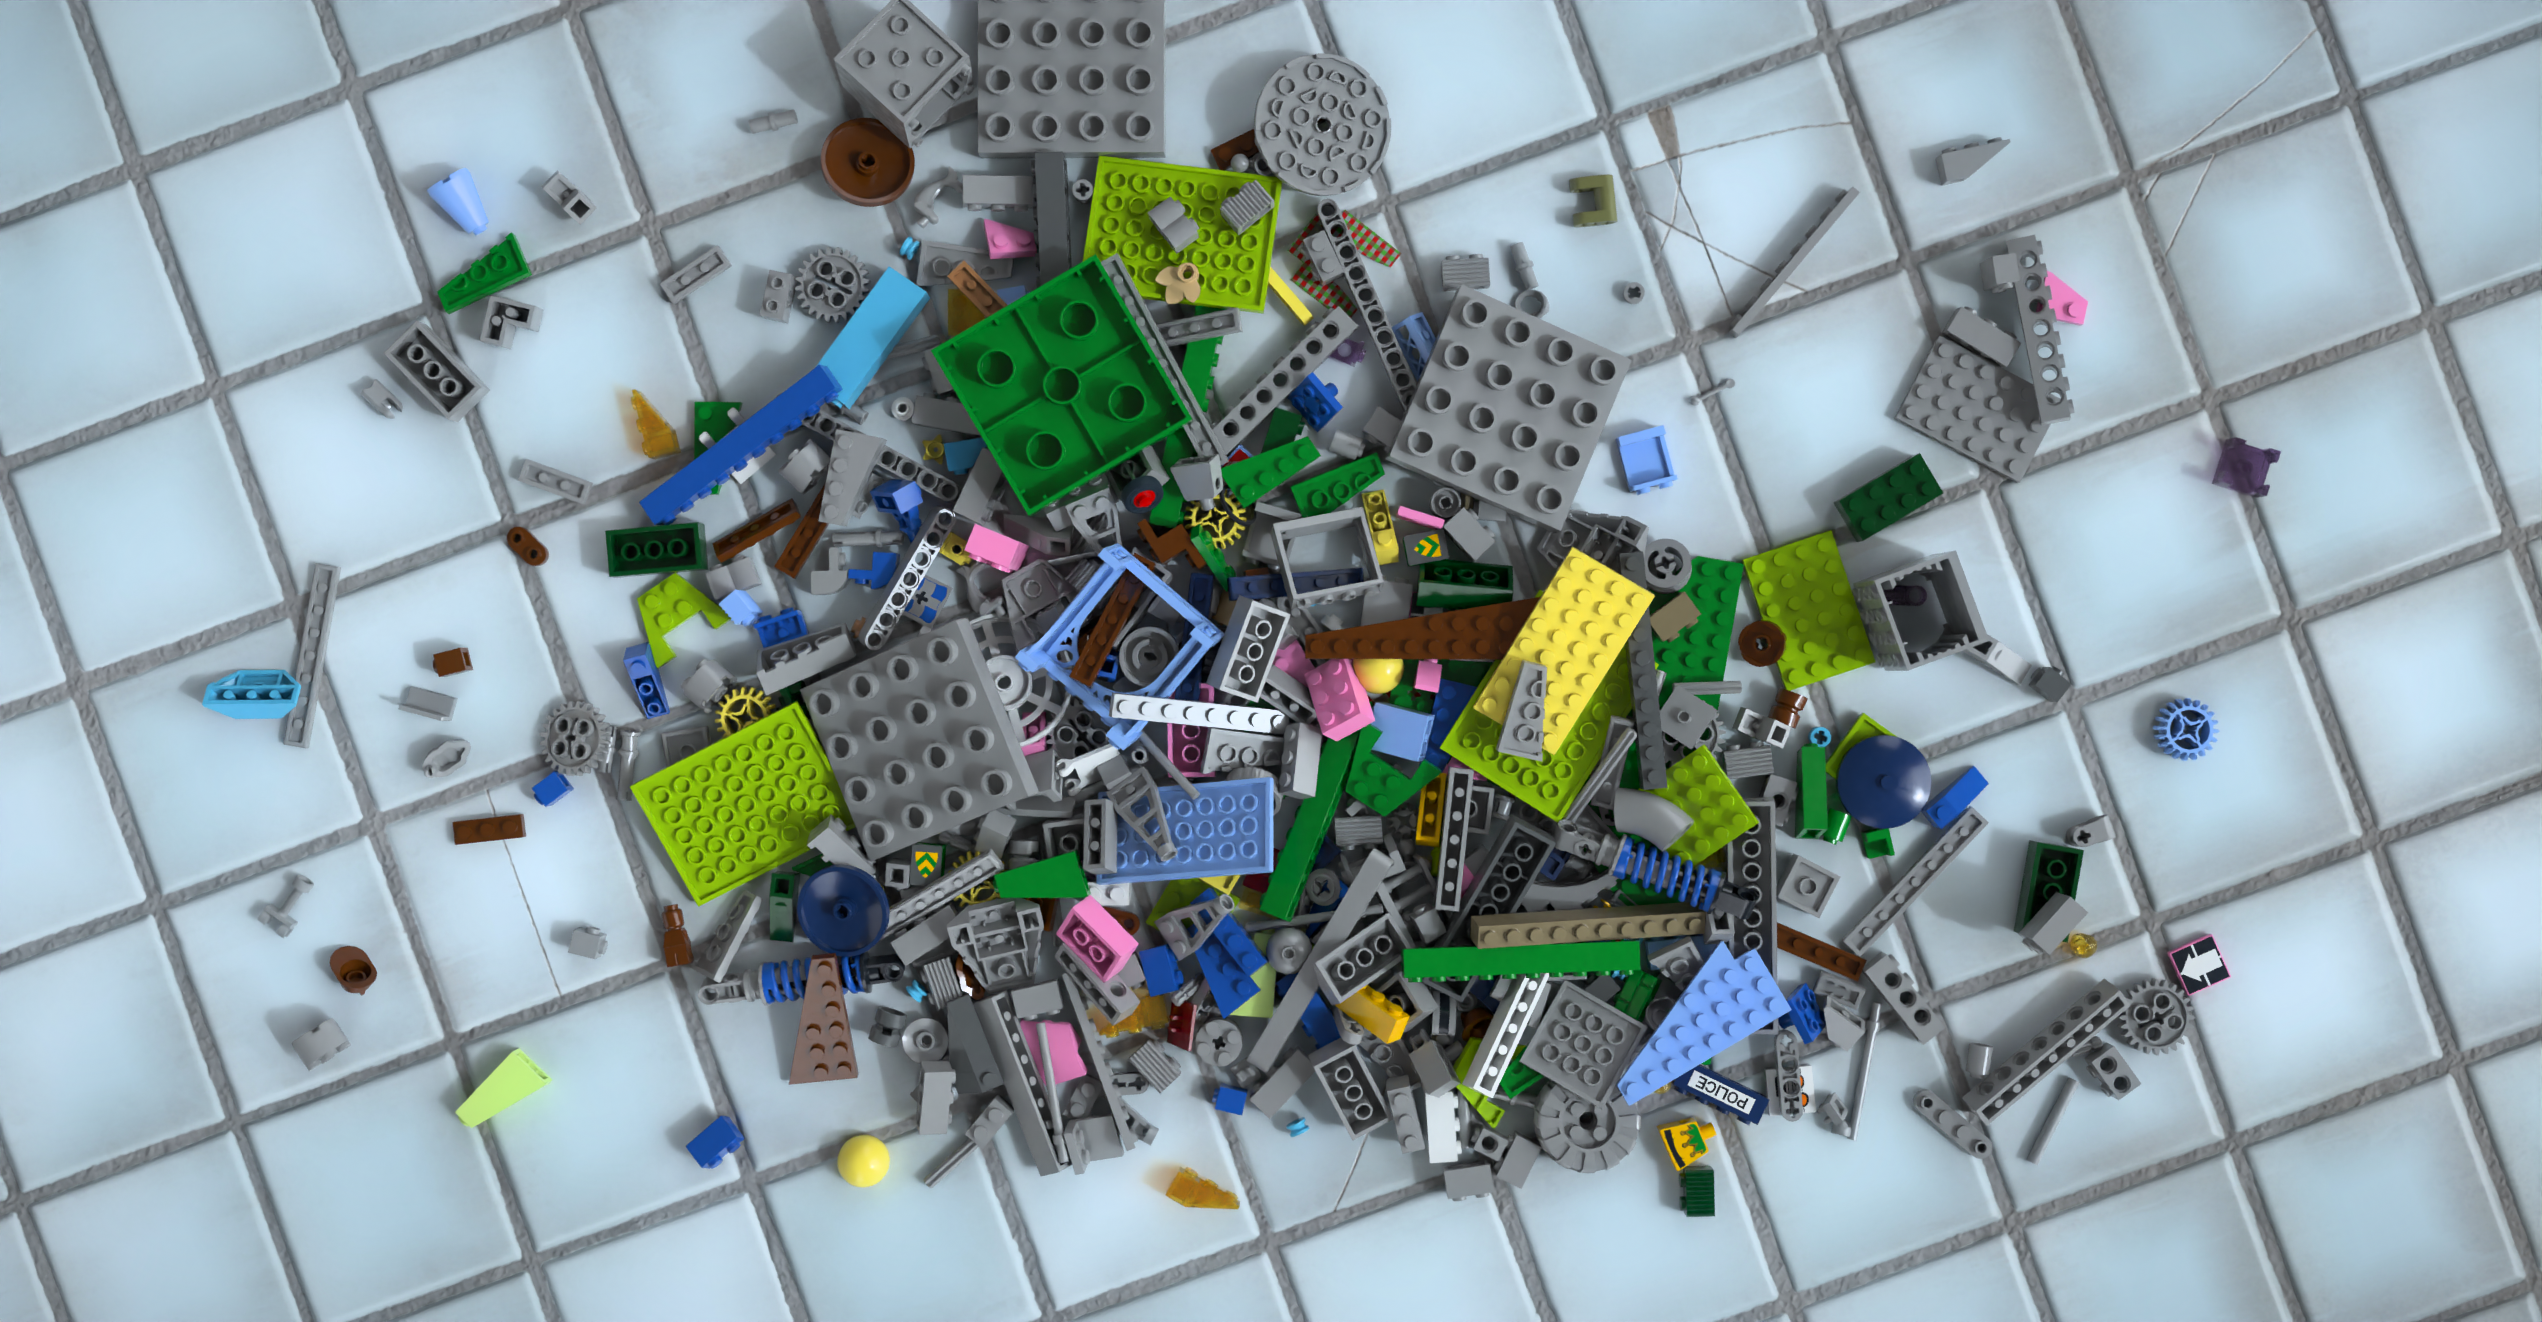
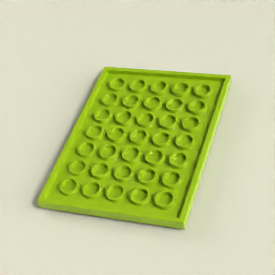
M1099 155L1083 261L1096 254L1100 262L1118 253L1142 299L1166 302L1165 292L1167 286L1155 281L1157 275L1166 267L1178 268L1183 263H1192L1199 271L1197 282L1201 288L1200 295L1194 303L1184 298L1179 302L1180 304L1221 309L1239 308L1240 311L1264 314L1282 181L1273 176ZM1254 180H1257L1272 197L1275 207L1240 235H1237L1222 218L1220 213L1221 204L1228 197H1235L1239 194L1240 188L1245 183H1253ZM1169 197L1174 201L1179 200L1186 210L1183 214L1188 219L1192 217L1199 227V230H1197L1199 238L1177 254L1148 216L1149 211ZM1185 272L1183 277L1190 278L1192 274Z
M1539 589L1534 598L1541 597L1544 592ZM1625 644L1555 755L1542 749L1543 757L1541 762L1496 750L1503 725L1475 710L1473 706L1501 660H1494L1439 748L1558 823L1602 756L1611 715L1626 718L1632 708ZM1655 662V670H1656L1657 667L1659 666V664H1657V663Z
M798 701L630 786L698 907L811 850L807 846L810 831L831 814L835 819L838 817L844 822L846 831L856 827L826 752Z

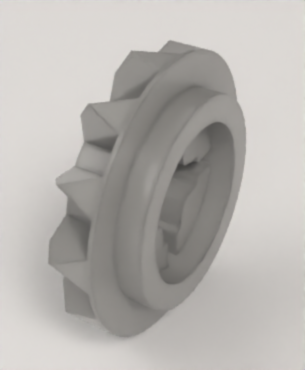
M1410 803L1399 805L1386 816V826L1389 832L1401 840L1415 837L1419 809ZM1411 813L1409 822L1412 828L1404 825L1397 829L1400 820L1396 815L1406 817Z
M1322 868L1313 871L1309 875L1306 890L1314 903L1327 906L1340 898L1339 894L1342 888L1340 887V878L1334 874L1335 871ZM1328 880L1327 888L1329 889V891L1326 890L1322 892L1323 886L1320 884V882L1324 883Z

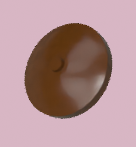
M856 118L846 121L837 126L827 136L821 151L823 177L827 185L837 196L851 204L863 207H876L891 203L907 190L913 178L915 158L912 147L909 149L878 119Z

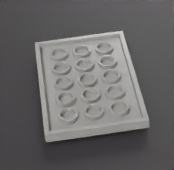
M1940 335L1936 338L1894 418L2016 483H2020L2051 425L2041 426L2032 383ZM2051 393L2047 396V400L2052 404L2058 403L2061 400Z

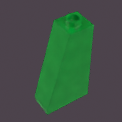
M1809 743L1804 744L1797 751L1796 787L1799 790L1795 803V839H1819L1828 830L1825 747H1818V744Z
M1078 849L999 872L994 875L995 879L993 880L994 890L1000 894L1001 898H1084L1091 894Z

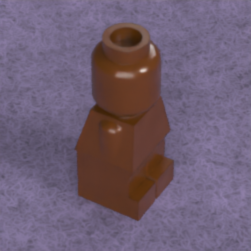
M678 904L664 906L662 921L664 928L668 929V931L664 934L663 948L667 967L692 963L694 956L691 950V941L687 930L682 928L684 925L682 909L678 908Z

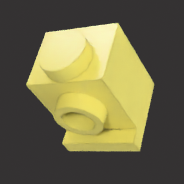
M950 531L939 552L961 566L972 561V558L968 557L970 552L964 550L967 541ZM956 545L961 547V552L955 554L953 551Z

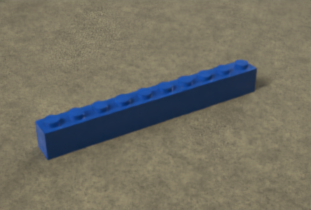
M818 365L639 502L654 525H670L677 519L675 516L679 513L687 512L693 508V503L696 500L709 496L712 493L711 489L717 484L722 485L730 479L729 475L747 467V462L750 459L763 455L766 452L765 448L771 443L774 445L784 438L783 434L802 425L801 421L804 418L814 416L820 411V406L834 401L839 396L837 393L843 390V388L827 366Z

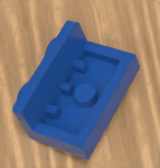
M791 607L780 611V616L772 618V615L758 618L759 623L753 624V626L758 631L763 648L808 635L809 632L802 611H794V608Z

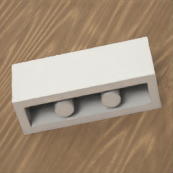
M1452 1089L1439 1098L1424 1092L1429 1162L1458 1161L1457 1154H1462L1461 1140H1456V1131H1460L1459 1117H1455L1454 1108H1458V1095L1453 1094Z

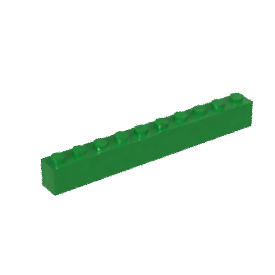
M1196 305L1194 316L1227 309ZM1224 336L1190 342L1186 349L1182 374L1201 410L1206 413L1210 399L1206 398L1208 389L1212 390L1215 376H1211L1213 367H1217L1220 355L1216 353L1218 344L1222 345ZM1184 427L1167 437L1162 465L1170 479L1162 486L1164 495L1161 502L1151 511L1149 523L1152 525L1174 529L1180 524L1183 525L1185 512L1181 511L1183 502L1188 503V501L1184 499L1170 469L1179 459L1198 456Z
M1361 729L1339 741L1331 738L1324 741L1320 751L1322 755L1318 765L1315 797L1304 799L1302 805H1299L1296 809L1294 816L1296 820L1293 827H1290L1286 834L1287 842L1284 849H1281L1278 854L1276 870H1273L1269 876L1268 883L1270 885L1268 890L1261 896V911L1291 922L1349 778Z
M1635 940L1558 943L1478 949L1476 946L1401 949L1402 977L1408 978V982H1422L1424 977H1432V982L1446 981V977L1455 976V981H1467L1469 976H1479V980H1492L1493 975H1502V979H1517L1516 974H1526V978H1540V973H1549V977H1564L1563 972H1573V976L1577 977L1587 976V972L1596 971V976L1610 975V971L1618 970L1620 975H1632L1634 970H1641L1639 941Z

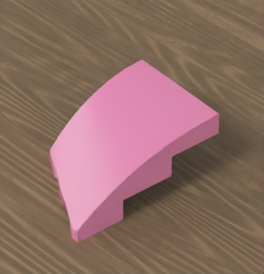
M1022 1018L1020 1021L1022 1031L1040 1077L1046 1086L1036 1024L1042 1022L1024 1021V1018ZM1043 1020L1042 1022H1045L1055 1084L1086 1075L1088 1069L1077 1052L1082 1040L1070 1022Z

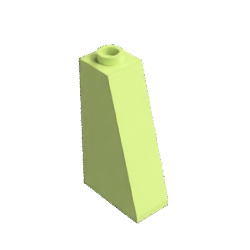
M1275 929L1256 931L1253 940L1265 955L1268 940L1275 933ZM1268 962L1251 976L1261 991L1230 1015L1262 1018L1273 1017L1276 970Z
M519 1048L507 1056L455 1113L459 1116L458 1119L462 1124L473 1128L549 1084L552 1079Z

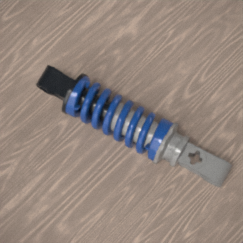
M1562 819L1557 824L1553 835L1556 842L1555 848L1593 861L1596 865L1603 864L1609 867L1608 876L1625 879L1627 874L1631 875L1630 881L1632 884H1636L1639 879L1643 880L1642 886L1645 889L1649 888L1651 883L1655 884L1654 891L1656 893H1660L1665 888L1667 889L1666 896L1672 898L1678 889L1680 890L1679 902H1684L1688 894H1691L1690 905L1692 907H1696L1700 899H1704V903H1700L1699 909L1704 910L1707 914H1711L1714 908L1739 919H1748L1758 900L1757 893L1752 889L1726 881V872L1724 871L1720 872L1710 869L1704 876L1705 867L1702 864H1698L1692 871L1693 863L1688 859L1680 867L1681 858L1678 855H1674L1670 860L1667 851H1661L1659 855H1656L1657 849L1655 846H1650L1645 851V844L1639 841L1633 846L1635 839L1628 837L1626 834H1623L1619 840L1611 838L1610 834L1599 833L1593 829L1578 825L1571 820Z
M868 951L860 955L852 956L854 962L851 963L850 957L841 956V964H838L843 994H847L848 990L853 994L858 992L871 993L873 984L897 982L903 977L906 966L897 953L870 957ZM807 957L804 965H801L799 959H794L790 967L787 961L782 960L780 968L779 962H760L757 971L747 969L744 973H729L722 978L720 983L707 977L700 987L698 998L706 1005L725 1002L734 1003L742 1000L754 1002L755 999H761L766 1006L774 1003L775 1000L779 1003H784L787 998L790 1001H796L799 997L804 1000L811 958ZM895 965L899 967V970H892L889 966ZM706 988H712L715 993L707 991Z

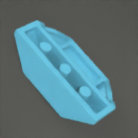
M239 670L223 677L216 683L208 684L202 705L234 719H281L296 707L301 685L286 670Z

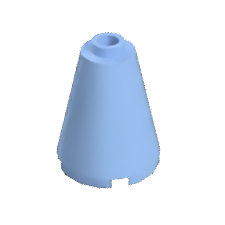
M467 168L450 174L445 180H440L427 189L429 196L468 234L474 233L476 236L487 230L485 225L489 221L472 176Z

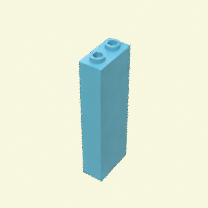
M891 267L887 268L817 364V366H827L843 388V390L837 393L839 396L832 401L840 409L842 406L848 409L852 407L930 299L925 290Z

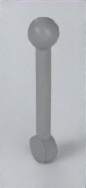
M1728 379L1725 384L1699 397H1692L1691 404L1696 406L1701 400L1725 388L1734 387L1735 381Z

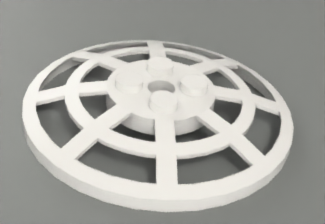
M996 613L984 615L970 621L972 630L983 626L986 640L980 642L979 647L981 651L987 647L990 649L992 658L986 664L1004 708L1009 713L1011 725L1020 747H1024L1037 742L1057 726L1069 706L1072 695L1066 691L1061 706L1050 702L1053 679L1047 674V669L1043 667L1033 673L1031 671L1027 672L1018 665L1019 661L1015 657L1000 654L998 644H1014L1013 636L995 637L991 623L1010 622L1008 613L1001 618H998ZM1030 617L1025 619L1034 637L1038 631L1045 635L1046 632L1037 620ZM1060 651L1059 653L1062 658L1060 661L1070 662L1067 651ZM1046 676V689L1042 698L1031 692L1032 681ZM1001 678H1009L1011 680V685L1007 689L998 687V682ZM1026 701L1038 706L1031 715L1020 720L1017 708ZM1044 709L1056 714L1053 721L1033 737L1025 738L1023 727L1037 719Z

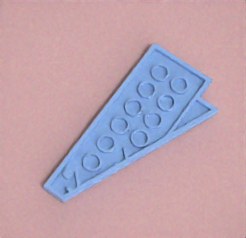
M1720 941L1617 1082L1616 1086L1629 1106L1792 1010L1756 949L1752 948L1734 959L1724 941Z

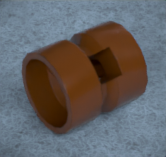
M1779 688L1775 699L1778 704L1771 707L1768 718L1796 729L1800 720L1798 711L1803 710L1808 698Z

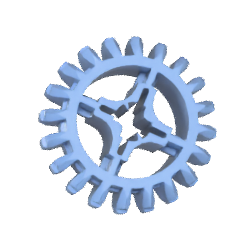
M2185 698L2184 701L2175 699V704L2168 702L2166 704L2167 709L2161 708L2159 710L2163 716L2155 717V720L2160 723L2153 726L2154 730H2159V734H2155L2154 738L2161 739L2157 746L2160 748L2165 747L2164 753L2171 754L2173 759L2180 757L2182 761H2187L2188 758L2196 760L2197 754L2202 757L2206 755L2204 749H2213L2209 744L2210 742L2218 741L2215 737H2212L2213 733L2220 732L2218 729H2213V725L2218 724L2217 720H2211L2215 713L2213 711L2207 712L2208 705L2206 704L2200 706V700L2192 702L2191 698ZM2188 710L2198 718L2188 720L2180 712ZM2173 721V723H2174V728H2173V730L2170 732L2171 722ZM2184 725H2189V730H2187V734L2183 733V729H2186L2184 728ZM2200 727H2202L2201 736L2199 738L2198 730ZM2184 739L2190 743L2191 747L2181 748L2174 741Z

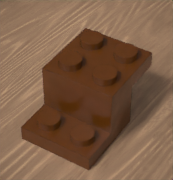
M1146 519L1137 523L1140 529L1136 531L1144 543H1150L1152 549L1149 552L1155 562L1159 563L1161 561L1163 565H1166L1188 551L1185 557L1192 568L1197 566L1201 570L1208 566L1182 524L1158 538Z

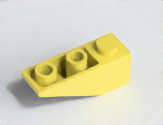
M1384 490L1362 493L1365 517L1379 566L1399 562V548Z

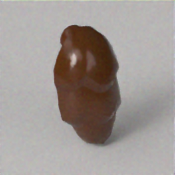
M959 953L955 961V975L959 980L960 988L962 991L969 993L972 999L980 1000L984 996L985 989L975 977L973 970L969 965L965 964L963 957Z

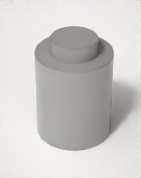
M1337 429L1329 451L1355 460L1356 456L1361 458L1366 444L1362 443L1363 438Z
M1969 1043L1966 1071L1970 1072V1077L1984 1079L1985 1075H1990L1993 1046Z

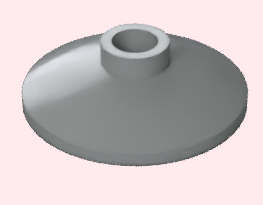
M920 1018L913 1021L906 1028L902 1044L906 1055L912 1061L921 1064V1061L940 1060L948 1049L949 1038L945 1027L940 1022L931 1018ZM924 1036H929L931 1038V1042L929 1044L923 1042Z

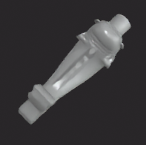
M950 166L948 174L944 179L927 185L914 199L916 212L922 215L917 224L922 228L929 222L933 225L938 223L939 219L933 211V204L943 187H951L962 194V183L957 180V172Z
M977 562L971 567L962 566L957 569L956 572L962 574L966 579L967 597L976 614L989 615L995 612L998 618L1007 614L1003 608L1005 604L1003 596L993 599L983 596V593L980 592L974 583L975 576L984 569L986 563Z

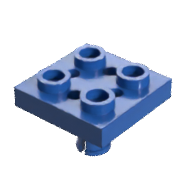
M1313 372L1287 397L1317 433L1343 408L1335 398L1338 394L1337 387L1333 383H1328L1324 386Z
M1807 983L1799 985L1786 999L1792 1010L1779 1017L1778 1023L1782 1029L1795 1025L1804 1044L1813 1042L1826 1027L1824 1012L1820 1010L1816 1002L1814 992L1809 989Z

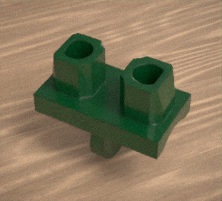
M803 680L779 690L782 695L778 697L781 706L776 708V711L798 701L808 720L811 718L806 703L803 702L800 696V689L807 687Z

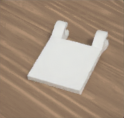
M734 407L727 412L731 420L737 425L734 429L746 421ZM703 432L699 436L700 441L708 449L716 444L707 432ZM769 446L765 448L766 452L763 455L750 459L747 462V467L743 470L732 473L740 484L776 455Z
M1107 744L1074 759L1058 760L1056 762L1057 768L1065 767L1059 770L1061 777L1068 776L1076 769L1080 778L1067 779L1064 782L1066 788L1074 786L1072 789L1067 790L1069 796H1075L1083 787L1102 780L1097 767L1120 755L1119 750L1111 744Z

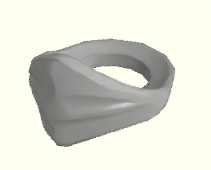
M1537 290L1524 291L1518 295L1515 301V308L1521 310L1520 304L1525 297L1532 296L1541 302V308L1539 312H1534L1530 315L1539 319L1549 311L1547 297Z

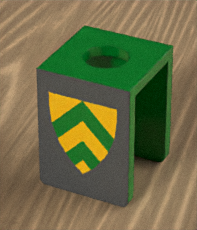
M1444 529L1406 535L1403 538L1407 566L1409 567L1449 559Z
M927 842L912 844L910 885L927 886L945 875V844Z

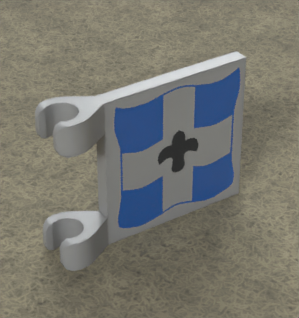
M910 572L908 573V575H907V577H906L904 583H907V582L910 581V579H911V573H910ZM927 575L923 577L902 615L923 625L917 637L932 631L953 589ZM899 593L896 596L893 603H896L899 600ZM888 614L885 616L883 623L887 620Z

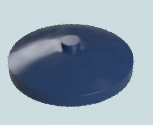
M1876 735L1857 742L1845 753L1837 769L1836 789L1843 807L1854 819L1874 828H1895L1910 822L1923 810L1931 792V773L1925 757L1913 744L1895 736Z
M831 865L817 871L805 882L797 901L798 919L806 936L818 948L827 953H836V956H856L870 950L883 937L889 923V903L881 885L870 874L851 865Z

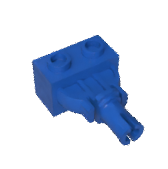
M891 479L872 489L870 494L878 512L891 513L898 521L900 531L907 533L910 543H912L920 530L919 527L922 525L917 506L923 502L921 489L915 481Z

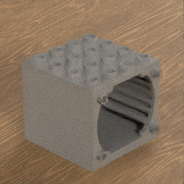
M891 0L834 58L842 87L909 149L913 145L919 147L923 142L921 137L965 92L969 95L974 90L972 86L974 83L970 56L909 0Z
M1956 550L1932 554L1853 583L1855 588L1852 589L1854 598L1861 604L1863 609L1860 611L1862 620L1865 624L1868 623L1871 631L1868 633L1869 639L1873 646L1876 645L1879 653L1877 655L1878 663L1881 668L1884 667L1885 671H1909L1989 641ZM1911 573L1920 574L1925 577L1926 581H1932L1947 622L1943 624L1944 631L1940 638L1933 645L1920 652L1905 651L1903 645L1908 644V642H1902L1889 608V604L1893 602L1886 600L1883 591L1893 589L1896 586L1895 581H1900L1905 575Z

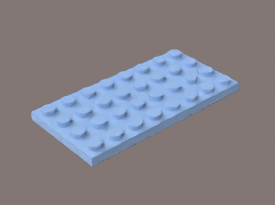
M1264 777L1192 784L1200 793L1194 800L1180 785L1157 787L1171 840L1178 851L1177 855L1168 861H1161L1157 852L1117 813V873L1097 875L1096 884L1110 885L1273 872V778ZM1107 792L1098 793V799L1110 800L1106 794ZM1144 796L1131 806V811L1139 818L1150 811L1147 796ZM1156 817L1144 825L1150 836L1160 830Z

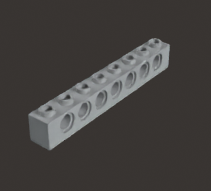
M2035 235L2006 241L2008 254L2016 253L2020 281L2014 283L2041 426L2068 421L2071 418L2070 414L2074 413L2072 399L2067 400L2066 391L2070 390L2068 377H2063L2061 368H2065V360L2063 354H2058L2057 345H2061L2059 331L2054 332L2053 323L2057 322L2054 308L2050 309L2048 300L2052 299L2050 285L2045 286L2044 277H2048L2046 264H2041L2039 255L2043 254L2041 240L2036 241ZM2025 257H2030L2034 260V264L2030 267H2024L2020 262ZM2028 280H2036L2039 286L2034 290L2026 288L2025 283ZM2034 302H2039L2042 304L2043 309L2040 312H2032L2029 306ZM2037 325H2044L2048 331L2044 335H2037L2034 332V328ZM2043 347H2047L2052 351V354L2048 358H2042L2039 356L2038 351ZM2046 370H2053L2057 376L2054 380L2047 381L2043 378L2042 374ZM2050 393H2058L2061 400L2058 403L2052 404L2047 400V396Z
M1339 306L1335 310L1331 307L1322 316L1324 320L1318 326L1313 324L1306 331L1308 336L1302 342L1297 340L1289 348L1291 353L1286 358L1281 356L1272 365L1274 369L1269 374L1266 372L1262 374L1256 381L1258 385L1252 391L1247 389L1239 397L1241 402L1236 407L1231 405L1222 414L1225 418L1219 424L1215 421L1210 425L1226 456L1233 452L1276 407L1287 399L1309 374L1314 372L1358 329V325ZM1327 326L1336 328L1337 333L1334 337L1328 338L1324 335L1323 331ZM1311 342L1318 343L1320 345L1319 352L1310 354L1307 351L1308 344ZM1298 358L1303 361L1304 364L1300 370H1293L1290 367L1293 359ZM1277 375H1284L1287 378L1284 386L1278 387L1274 384V378ZM1267 391L1270 394L1269 401L1260 403L1257 400L1258 393ZM1250 407L1253 409L1254 414L1250 419H1243L1241 417V410L1243 408ZM1229 423L1237 426V431L1232 436L1224 433V428Z
M2103 979L1962 1097L1963 1101L1988 1126L2131 1005L2118 988L2106 979Z

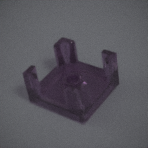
M2237 437L2227 439L2212 484L2255 498L2267 496L2270 485H2264L2270 464L2278 462L2281 451L2272 448L2260 449L2245 444L2246 440Z

